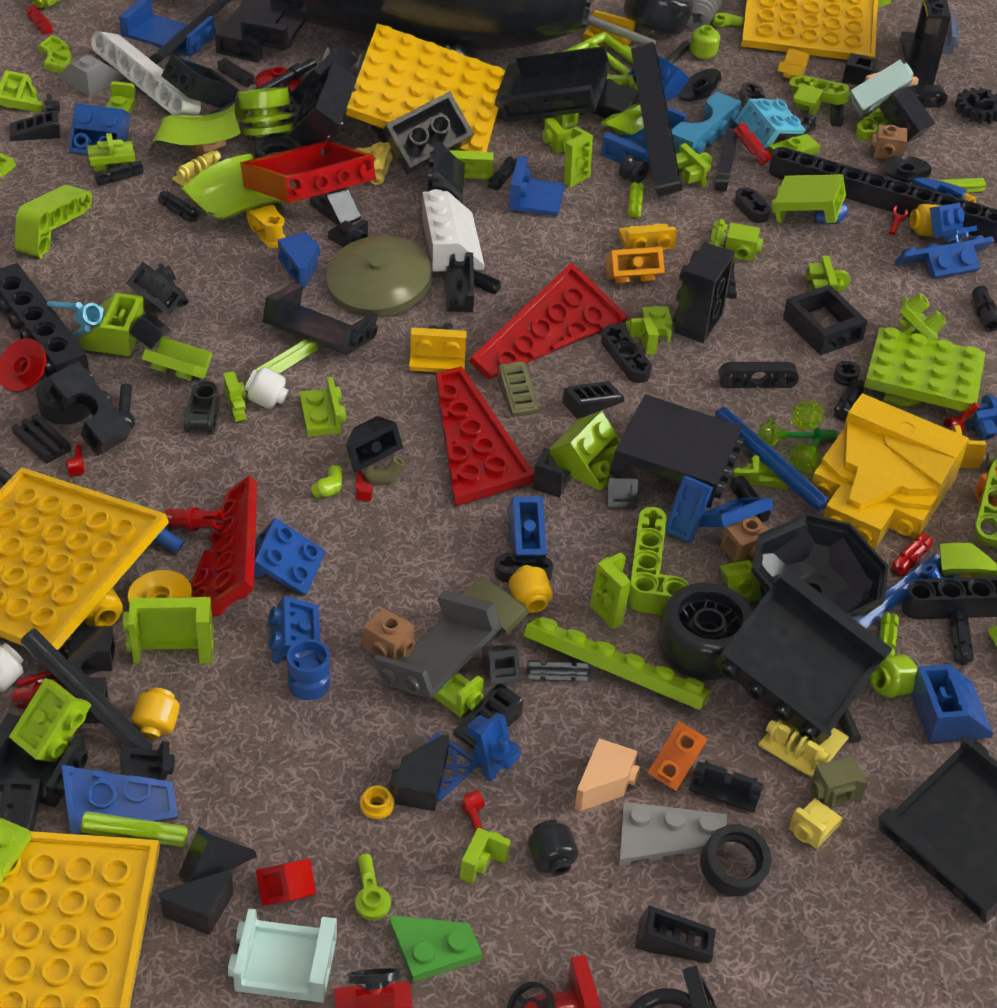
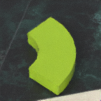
M51 35L38 45V51L47 57L43 62L44 69L59 74L72 63L69 46L60 38Z

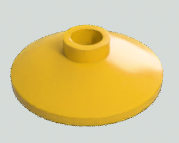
M171 570L148 572L136 579L128 591L129 605L131 598L192 597V588L188 579L182 574Z

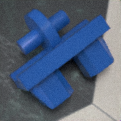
M987 394L982 397L981 404H979L980 407L975 411L972 421L965 424L968 431H976L981 441L992 439L997 435L995 427L997 426V399L993 394Z
M498 712L490 719L479 715L468 723V734L476 739L477 744L474 748L473 756L480 762L484 777L492 781L496 778L499 770L503 768L510 769L515 761L518 760L520 757L519 745L510 740L505 716Z

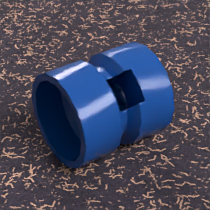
M304 639L295 642L287 652L289 690L299 699H318L324 696L330 687L329 649L325 644L314 639Z

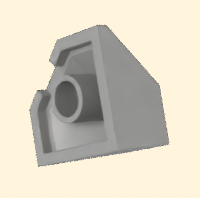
M91 55L81 57L58 74L59 79L88 96L110 86L112 81L118 82L125 78L119 71Z

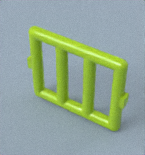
M601 32L562 51L600 47L597 44L604 41L633 64L631 48L628 45H622L607 32ZM607 52L610 66L619 74L628 75L631 70Z

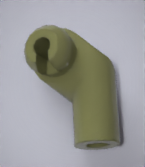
M394 456L384 469H378L377 466L373 467L370 465L364 469L365 481L373 484V486L392 484L406 463L400 457Z

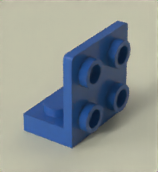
M518 156L510 185L509 210L558 216L565 184L530 179L531 168H527L528 158Z
M275 517L258 534L255 540L254 578L256 576L261 578L267 573L298 595L305 596L324 557L325 550Z

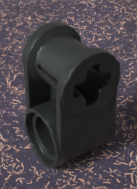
M199 381L193 385L188 406H186L183 424L185 432L195 429L206 430L209 434L215 433L219 413L218 387L212 381Z

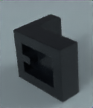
M363 219L353 225L345 220L328 231V239L345 247L356 240L368 237V221Z

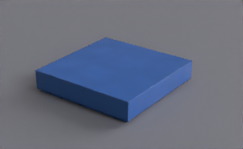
M769 497L739 498L704 511L699 527H725L774 508L772 499Z

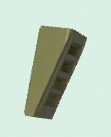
M525 362L499 365L497 381L512 417L538 414L540 408ZM529 401V403L516 404L517 402Z

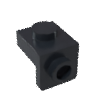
M162 741L158 750L123 747L120 753V775L166 780L167 776L172 775L174 771L175 756L170 754V743L168 741Z

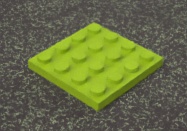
M880 327L864 388L965 412L974 402H978L986 352L973 346L955 345L948 340H930L922 334H905L893 327Z

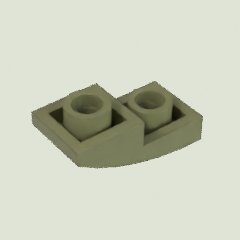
M479 577L462 594L494 603L501 625L500 631L509 634L529 614L527 608L482 577Z

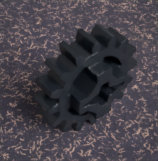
M971 87L970 91L963 89L962 93H958L956 99V112L962 113V118L969 117L971 122L978 121L979 124H982L983 121H986L988 124H991L992 120L997 122V93L992 94V90L981 87L979 90Z

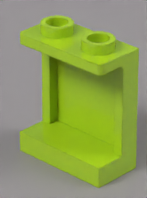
M843 174L785 176L781 186L777 188V196L772 200L771 205L772 213L776 214L777 222H783L787 211L824 210L826 223H836L846 197Z
M210 597L130 599L129 612L123 613V630L129 631L126 634L127 653H132L134 664H140L141 652L145 649H198L199 664L213 663L214 632Z

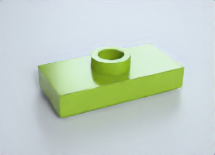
M803 134L769 145L768 152L772 156L775 148L786 147L813 155L820 152L821 145L808 134Z

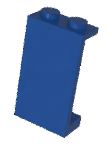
M138 0L119 16L122 36L162 47L187 25L153 14L152 0ZM209 16L186 36V40L174 52L191 57L197 51H200L209 40L215 37L214 17Z
M668 107L672 129L680 122H686L687 114ZM644 128L633 135L621 134L616 136L607 132L603 136L601 156L621 164L623 159L631 154L638 161L644 160L650 165Z

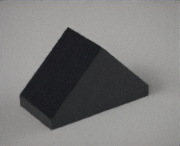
M198 827L178 875L180 880L186 884L228 869L232 870L257 857L254 849L240 841Z
M230 869L159 892L163 917L210 935L234 894Z

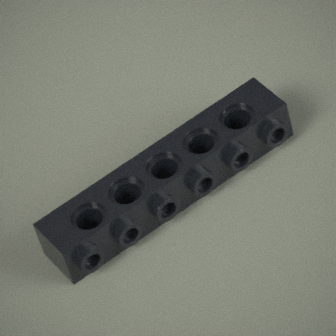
M15 263L0 268V313L8 316L11 328L19 331L21 339L30 338L43 346L46 353V366L44 370L46 376L49 377L77 361L80 362L84 369L87 368L89 370L86 352L52 307L47 306V301L21 266Z

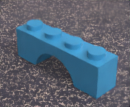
M718 91L705 101L704 122H680L672 129L676 154L679 153L680 145L684 143L698 154L703 153L709 145H713L719 136L726 134L727 128L737 124L735 119L741 112V101Z

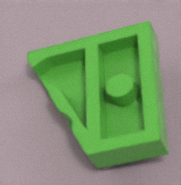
M404 916L389 917V926L412 983L482 960V951L469 923Z

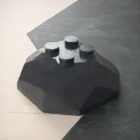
M807 513L758 535L751 573L766 593L786 568H788L856 621L883 604L889 566L850 523Z

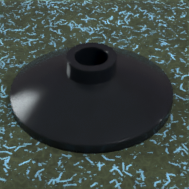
M706 69L689 77L690 79L679 94L681 99L684 101H696L709 97L721 83L722 75L717 69Z
M895 156L883 163V171L888 176L906 183L914 182L916 177L928 178L932 172L931 166L926 161L911 156Z

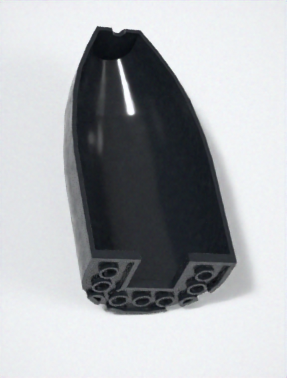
M302 0V2H306L302 13L306 23L373 36L378 23L405 34H411L424 41L433 42L441 47H444L447 43L452 45L459 42L467 50H499L528 46L581 31V29L586 30L592 0Z

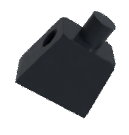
M143 261L126 283L130 288L168 315H170L185 295L182 290Z

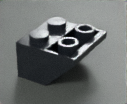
M436 142L435 152H430L427 192L435 189L448 191L462 203L465 165L442 143Z

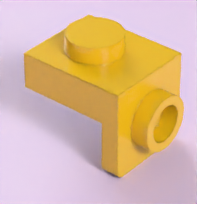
M789 48L785 61L779 63L777 71L783 72V77L789 79L804 75L810 54Z

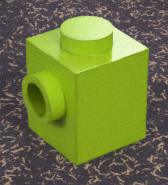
M731 222L725 249L734 251L735 259L754 262L755 254H761L764 239L759 238L761 228Z

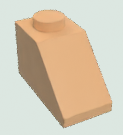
M599 738L578 786L574 809L582 811L624 796L628 784L634 786L640 772V766L635 765L638 751Z

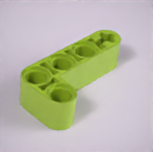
M66 184L20 206L16 214L15 225L16 251L42 259L43 257L41 256L44 253H48L50 249L51 230L83 215L91 207L92 193L88 190Z
M646 507L641 510L639 515L628 604L635 611L661 615L669 597L680 588L689 584L683 578L660 574L667 518L665 512L657 507Z

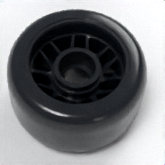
M625 0L623 9L628 18L644 27L661 33L678 35L686 28L693 10V1Z
M695 583L680 588L666 601L661 614L658 642L664 658L677 671L692 678L701 680L726 678L720 673L719 667L713 663L753 612V608L741 594L723 585Z

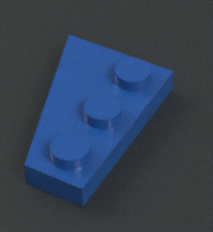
M61 765L70 834H88L81 831L82 817L84 812L87 811L156 822L178 818L174 786L171 781L132 775L126 776L107 773L106 771L87 770Z

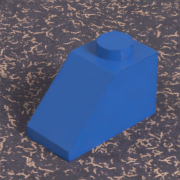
M307 232L278 240L279 261L293 280L305 288L318 267V256L320 255L317 241H313Z
M513 497L507 508L509 538L515 556H546L543 497Z

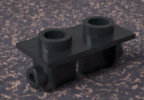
M707 760L704 763L697 762L694 771L695 775L689 791L752 813L755 812L764 787L763 783L758 782L757 777L751 778L736 772L733 775L727 773L728 769L710 764Z

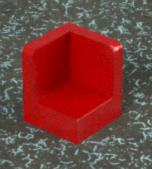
M310 858L256 870L262 906L292 901L316 894Z

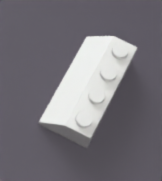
M435 189L430 192H423L422 219L432 272L446 271L451 254H455L456 261H464L466 252H473L474 269L484 270V261L472 212L448 191Z

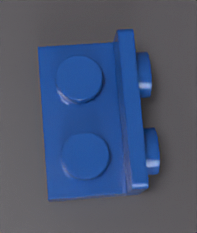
M960 203L930 208L934 238L943 237L944 241H951L970 237L969 232L977 231V225L963 227L964 211L960 207Z
M283 596L278 605L271 608L268 615V625H271L268 648L272 651V663L279 664L295 642L304 639L320 641L319 605Z

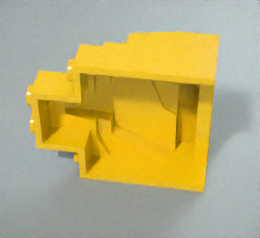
M862 393L849 410L843 431L822 458L821 464L813 475L812 484L829 501L823 517L850 523L873 549L877 548L889 528L901 535L915 539L922 533L956 480L969 438Z

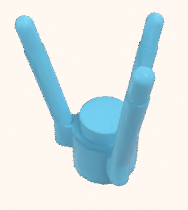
M47 302L49 307L75 310V320L81 325V328L72 333L75 339L83 333L89 332L91 326L100 323L103 317L104 309L95 303L82 305L80 302Z

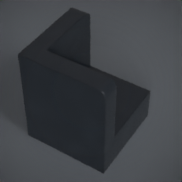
M544 448L535 464L533 489L561 497L570 479L571 472L549 465L550 449Z

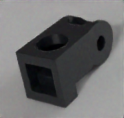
M512 644L483 646L485 674H489L491 685L521 682L519 653L515 646Z

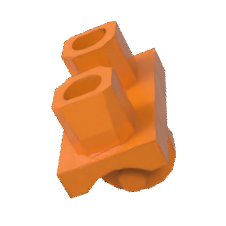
M678 721L647 773L677 791L708 738Z

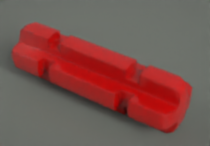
M35 5L26 8L27 17L43 35L54 32L51 22Z
M744 122L740 123L734 128L733 132L738 138H742L741 142L753 156L756 155L757 158L755 159L760 165L766 164L771 159V154L767 149H763L764 146L753 132L750 133L748 131V126Z
M920 533L914 539L915 541H912L900 553V556L892 561L891 571L898 576H904L909 571V568H912L924 555L923 553H926L931 548V543L933 542L931 536Z

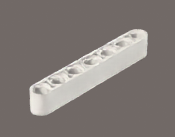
M101 31L93 34L91 46L94 52L172 115H199L201 110L200 101L188 98L161 76L164 70L118 34Z

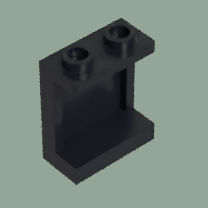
M7 713L0 724V791L3 792L6 777L41 779L43 788L39 803L56 807L62 796L65 797L61 765L83 769L87 763L88 750L85 747L84 736L76 734L72 742L68 743L66 752L56 762L37 760L9 738L21 717Z

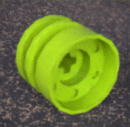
M288 87L237 92L239 109L251 110V115L241 118L242 123H252L253 125L242 128L243 135L264 137L291 130L292 123H281L282 119L291 118V113L280 112L279 108L290 104Z

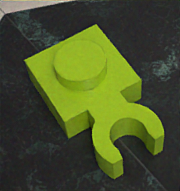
M668 306L642 307V318L650 317L657 328L659 336L665 337L666 342L670 343L673 323Z
M234 371L223 373L225 396L235 422L247 420L244 411L246 409L244 402L246 392L243 382H238Z

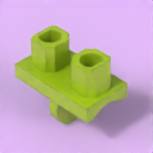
M106 133L107 141H98L97 145L87 146L90 166H93L95 172L107 171L108 164L117 163L120 166L124 164L129 165V163L136 161L132 141L113 140L111 133Z
M686 143L681 144L679 153L676 156L679 170L683 169V180L687 184L697 182L701 187L708 185L706 176L712 170L711 155L706 152L698 154Z
M822 256L820 263H808L806 279L811 281L810 291L830 285L836 291L841 292L851 283L848 272L833 269L830 256Z
M922 293L910 299L907 296L903 297L899 301L902 305L899 309L902 316L897 320L902 325L899 331L909 335L915 333L922 334L927 339L936 341L938 339L937 332L946 324V318L937 310L928 317L922 313L929 307V301Z

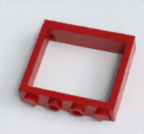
M328 141L240 162L243 186L245 188L287 203L376 180L372 154ZM321 148L324 149L323 155L321 154ZM295 179L296 186L290 187V180Z

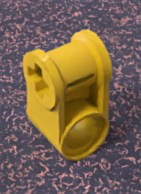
M269 204L247 211V221L252 231L258 235L267 247L278 248V240L286 238L282 227L285 220L276 210L275 206Z

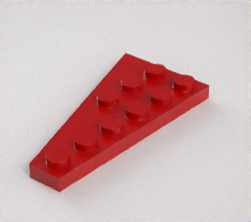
M571 262L472 355L469 362L489 380L498 376V367L501 364L522 361L527 364L600 333L608 325H619L627 321L629 316Z
M460 366L436 373V385L454 506L533 483V470L463 367Z
M250 475L226 492L220 508L225 518L220 523H224L220 530L214 529L211 531L208 538L212 542L210 550L203 551L191 582V588L194 590L192 597L211 598L212 618L223 614L228 606L238 599L246 598L254 589L257 482Z

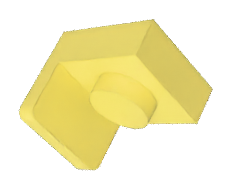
M814 798L804 809L798 807L793 812L789 829L798 840L803 843H809L817 849L841 825L843 818Z

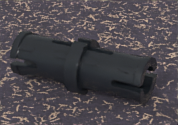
M977 286L972 291V297L976 303V314L981 317L986 331H996V303L994 300H991L986 286Z

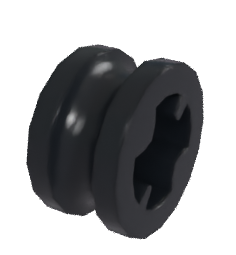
M841 361L836 365L834 379L837 383L848 386L852 379L858 380L860 368L851 361Z

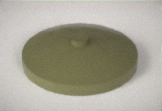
M371 236L356 240L339 250L329 262L326 270L327 288L332 299L347 311L366 317L372 313L378 314L377 317L395 315L413 307L426 295L432 281L431 264L423 249L409 240L395 236Z

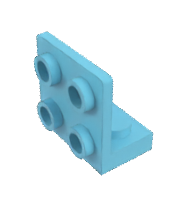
M749 99L735 119L738 125L744 122L749 128L748 131L750 133L753 132L764 146L763 149H767V151L769 145L773 144L779 134H803L806 131L800 124V119L788 110L787 104L780 99Z

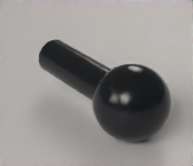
M124 383L120 386L119 413L125 414L132 429L135 426V418L130 413L132 386Z

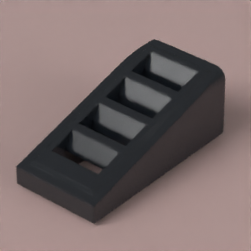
M58 110L10 123V141L60 138Z
M147 312L138 319L129 332L148 348L153 349L160 339L168 333L170 328L154 315Z
M610 381L566 387L564 388L562 403L577 419L622 403L625 397Z
M497 684L454 730V736L474 750L477 745L476 739L469 736L468 723L479 715L490 719L494 716L490 712L493 710L505 716L508 728L522 715L523 699L503 684Z
M649 905L639 919L635 948L647 952L710 963L713 958L716 929ZM666 930L672 931L671 937L666 936ZM681 933L687 934L686 942L680 941ZM695 935L702 937L700 947L694 946Z

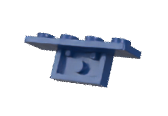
M979 235L964 242H961V239H957L941 246L938 243L927 245L924 249L917 250L916 247H910L901 252V255L895 260V265L925 260L931 279L976 272L980 269V265L975 251L985 250L994 242L993 237L983 238V235Z

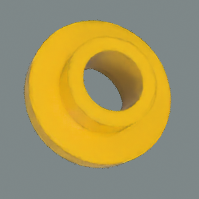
M383 786L369 787L360 798L361 812L371 819L386 818L394 809V797ZM375 802H379V803H381L382 805L376 806V805H372V804L375 803Z

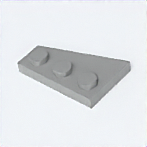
M624 802L619 866L630 865L632 861L644 859L649 861L662 860L663 856L683 854L684 856L700 854L714 832L727 825V814ZM726 842L721 844L717 851L725 850Z

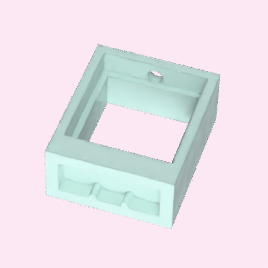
M900 59L852 89L849 95L850 101L859 116L861 117L878 107L892 93L910 86L913 80L911 77L913 72L907 63L903 64Z

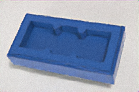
M687 475L684 476L667 519L665 532L691 543L697 533L713 487Z

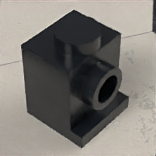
M851 53L845 65L842 82L847 83V81L862 84L865 82L867 75L879 72V69L876 68L878 59Z

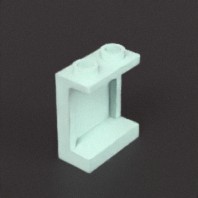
M248 909L246 921H240L237 928L236 944H240L238 954H231L228 966V976L234 979V990L237 992L324 1003L337 940V918L322 917L320 928L260 921L257 919L256 910Z

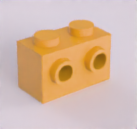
M663 247L611 250L605 254L607 280L615 279V284L630 283V278H640V282L656 281V276L665 273Z

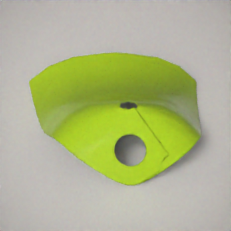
M237 101L218 113L207 115H167L163 117L149 151L155 141H164L177 145H203L233 138L241 134L237 119L248 115L249 112L248 110L239 109V102Z
M252 154L235 156L213 164L201 171L181 188L208 215L215 219H228L271 203L298 204L304 200L287 203L245 188L243 186L240 162L252 160Z

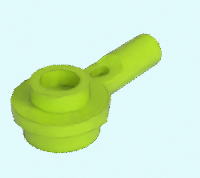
M362 854L358 857V864L363 889L358 892L355 898V908L357 913L363 918L376 921L388 914L391 908V897L384 888L377 886L371 855Z

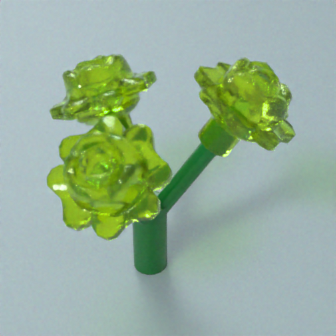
M816 399L810 401L801 400L798 406L792 408L793 417L791 423L797 425L799 431L811 429L814 430L813 432H788L787 429H779L775 418L768 417L767 423L760 424L758 436L772 448H774V445L779 440H787V438H812L813 443L811 445H805L801 442L798 443L797 447L793 446L790 450L792 455L790 462L795 465L797 470L806 471L809 474L814 473L821 464L820 460L823 456L817 452L819 443L821 441H835L838 435L835 430H820L817 423H822L824 420L822 416L824 406L818 405Z

